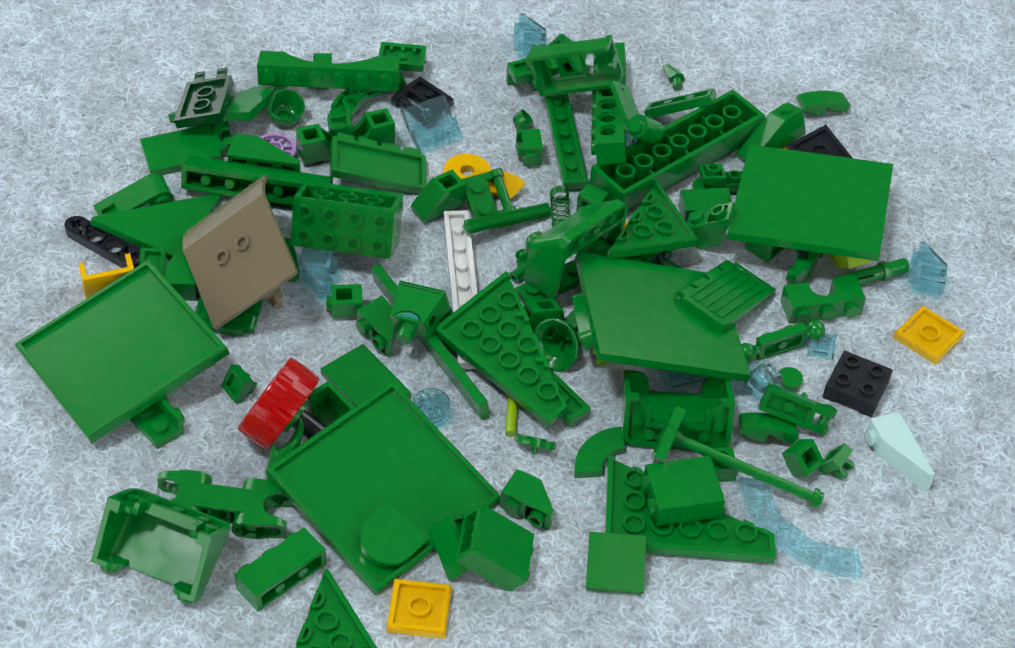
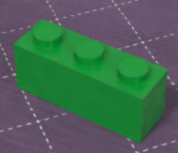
M303 527L296 533L289 534L283 542L274 548L265 550L259 558L250 564L243 565L235 573L236 589L258 612L325 566L326 549Z

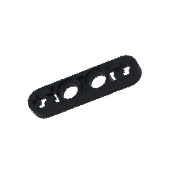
M71 216L65 221V232L70 239L121 268L127 267L125 254L130 253L134 269L139 266V248L113 234L90 225L91 221L82 216ZM93 236L102 237L101 240L96 242L89 240ZM112 247L121 248L120 251L115 253L108 251Z

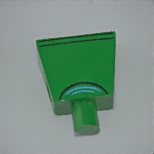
M399 281L390 313L394 328L398 330L396 339L399 342L410 344L414 335L429 337L433 333L434 327L439 324L450 307L446 291Z

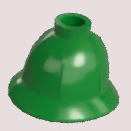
M557 318L541 321L536 327L534 335H537L539 346L543 349L550 368L555 372L570 368L577 359L579 352L576 330L569 322Z

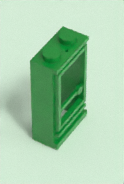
M606 35L604 38L551 45H532L529 54L526 56V65L528 69H531L533 85L538 89L540 97L611 89L609 82L613 80L621 84L624 76L612 35ZM594 54L600 72L589 74L590 68L586 65L583 55ZM571 56L580 57L583 66L582 71L585 74L552 77L547 59Z

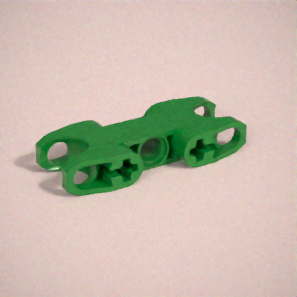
M186 469L158 473V488L164 492L175 494L176 497L171 499L172 501L232 524L231 531L238 537L266 539L283 538L287 535V521L270 515L267 512L275 507L287 508L293 506V504L287 497L277 496V494H284L270 480L249 478L243 482L242 488L214 485L212 484V477L201 471ZM165 480H170V481H173V482H175V483H169V482H166Z

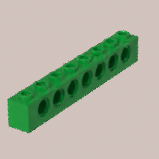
M625 42L614 43L624 72L621 84L626 86ZM593 54V73H598L600 71ZM612 90L592 91L591 155H596L597 164L626 163V125Z

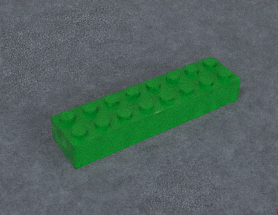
M732 89L716 98L713 104L699 107L663 127L664 133L658 143L649 144L639 140L626 147V163L595 164L591 166L589 184L608 192V201L619 199L626 203L629 211L641 204L646 194L653 188L655 182H659L662 188L666 190L698 172V164L714 163L739 149L764 120L765 114Z

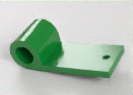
M613 80L610 81L609 85L630 136L649 144L658 143L664 133L663 125L657 120L639 114L629 87Z

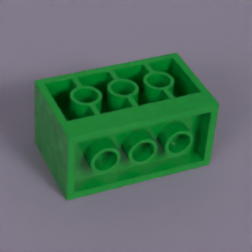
M305 181L293 198L290 246L391 259L400 241L404 194Z

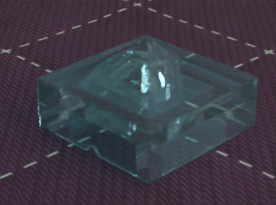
M825 333L819 339H809L807 356L833 360L836 335Z

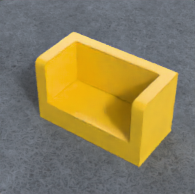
M130 253L125 254L127 267L90 275L86 274L84 262L78 263L86 299L134 269Z

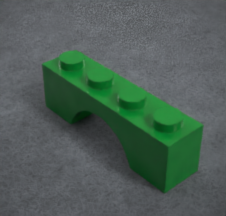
M388 108L366 112L360 122L353 127V134L349 135H354L355 141H357L358 136L377 140V145L379 146L381 141L395 144V122ZM319 123L295 129L296 149L303 165L330 160V142L332 137L329 136V132L325 131Z

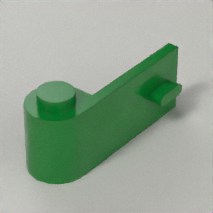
M151 173L93 206L98 215L141 208L148 203L151 206L173 202L174 197L164 177L159 173Z

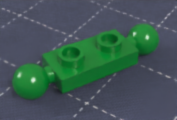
M812 320L806 326L801 322L795 325H788L771 333H764L756 338L755 345L750 343L741 344L746 361L751 363L756 357L758 360H762L803 347L807 338L814 341L820 340L825 335V326L818 320Z

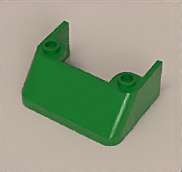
M619 199L582 206L577 212L540 236L534 237L528 245L529 253L523 280L547 297L556 300L565 261L601 236L612 247L616 238L624 229L628 205Z

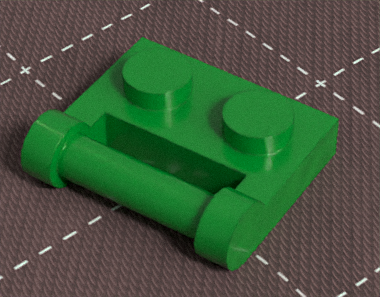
M502 168L462 178L466 184L465 199L472 218L516 209L515 206H512L503 181L504 173ZM487 182H494L503 207L502 210L497 211Z

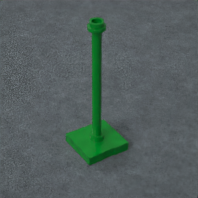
M678 406L670 410L650 457L651 460L658 463L665 462L670 447L679 445L702 456H710L711 460L809 501L808 507L810 508L820 507L824 493L820 492L819 488L811 491L681 435L682 431L678 429L686 410Z

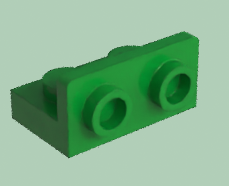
M381 42L379 56L400 57V70L424 72L427 46Z
M167 396L130 419L156 449L184 434V415L177 407L173 408L170 405Z

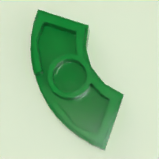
M622 426L602 430L585 441L576 456L574 478L602 477V468L608 460V455L615 456L625 453Z

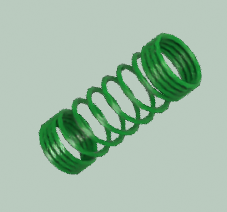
M555 186L550 190L552 227L564 220L556 219L557 217H569L571 215L569 191L564 186ZM558 192H563L566 194L565 196H553ZM556 203H566L565 205H556ZM566 207L565 210H557L556 208ZM563 211H564V212H567V214H565V215H557V214H556V213H558V212H563Z

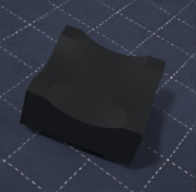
M844 350L825 385L822 398L831 402L846 404L861 414L872 418L890 382L893 369Z

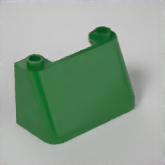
M623 370L622 432L626 443L639 447H655L670 410L678 406L686 410L678 429L682 431L681 435L711 448L728 447L731 441L735 400L729 379L706 378L702 384L701 394L649 391V381L643 372ZM679 445L670 447L672 449H686Z
M129 488L107 498L91 562L100 565V568L107 572H117L118 569L129 567L174 585L173 593L177 595L178 600L185 603H194L203 595L228 539L231 525L226 521L151 492Z

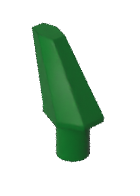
M663 65L662 67L669 82L673 83V89L676 91L681 90L682 82L685 81L683 73L671 65Z

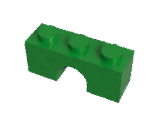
M857 276L832 279L829 294L826 296L813 292L808 282L784 285L780 302L787 320L791 324L862 315L866 297Z

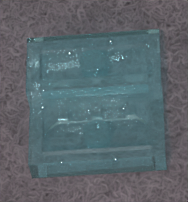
M445 95L400 110L408 132L416 148L421 150V154L463 139L456 116L452 117Z

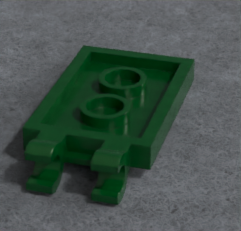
M227 67L217 69L216 78L205 79V71L196 72L194 81L186 83L174 119L177 129L223 121L234 85L232 76H227Z

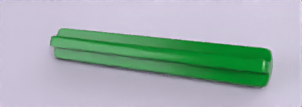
M541 203L467 219L462 226L466 234H473L549 217L552 209L549 203Z

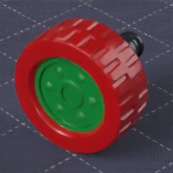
M290 357L237 427L238 431L259 447L267 450L283 431L287 433L291 427L296 429L298 420L301 417L304 423L303 436L310 439L327 427L305 410L309 404L307 398L318 384L319 377L305 365Z

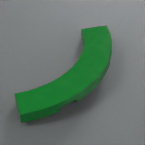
M401 71L398 89L405 87V79ZM352 89L342 91L331 104V110L327 116L329 136H336L337 132L353 134L352 119L356 111L368 100L389 91Z

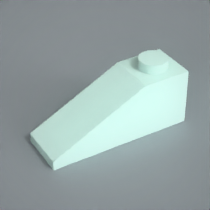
M896 412L870 418L868 428L865 431L867 444L873 447L880 458L924 491L930 490L935 473L901 413Z

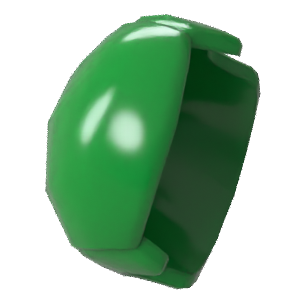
M288 89L276 91L268 105V113L271 120L280 126L286 127L299 123L305 110L303 97L296 91Z

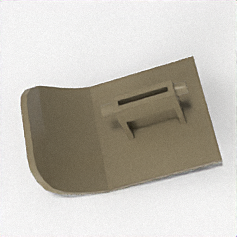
M267 174L192 226L183 236V252L215 330H218L259 300L271 303L275 310L280 309L283 306L280 299L283 297L279 286L298 274V270L265 194V184L269 179Z

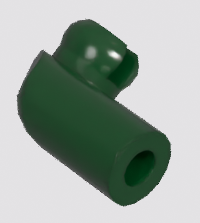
M669 250L661 251L655 255V261L658 265L681 268L669 260L672 256Z

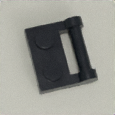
M420 76L396 92L391 98V103L396 107H402L418 118L422 125L427 127L436 117L454 106V98ZM407 98H411L427 110L424 112L408 101Z

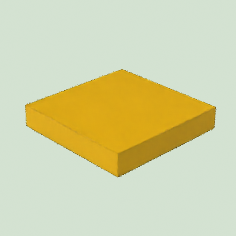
M922 305L894 333L893 338L936 365L964 337L965 331Z
M394 579L386 633L445 639L452 585Z

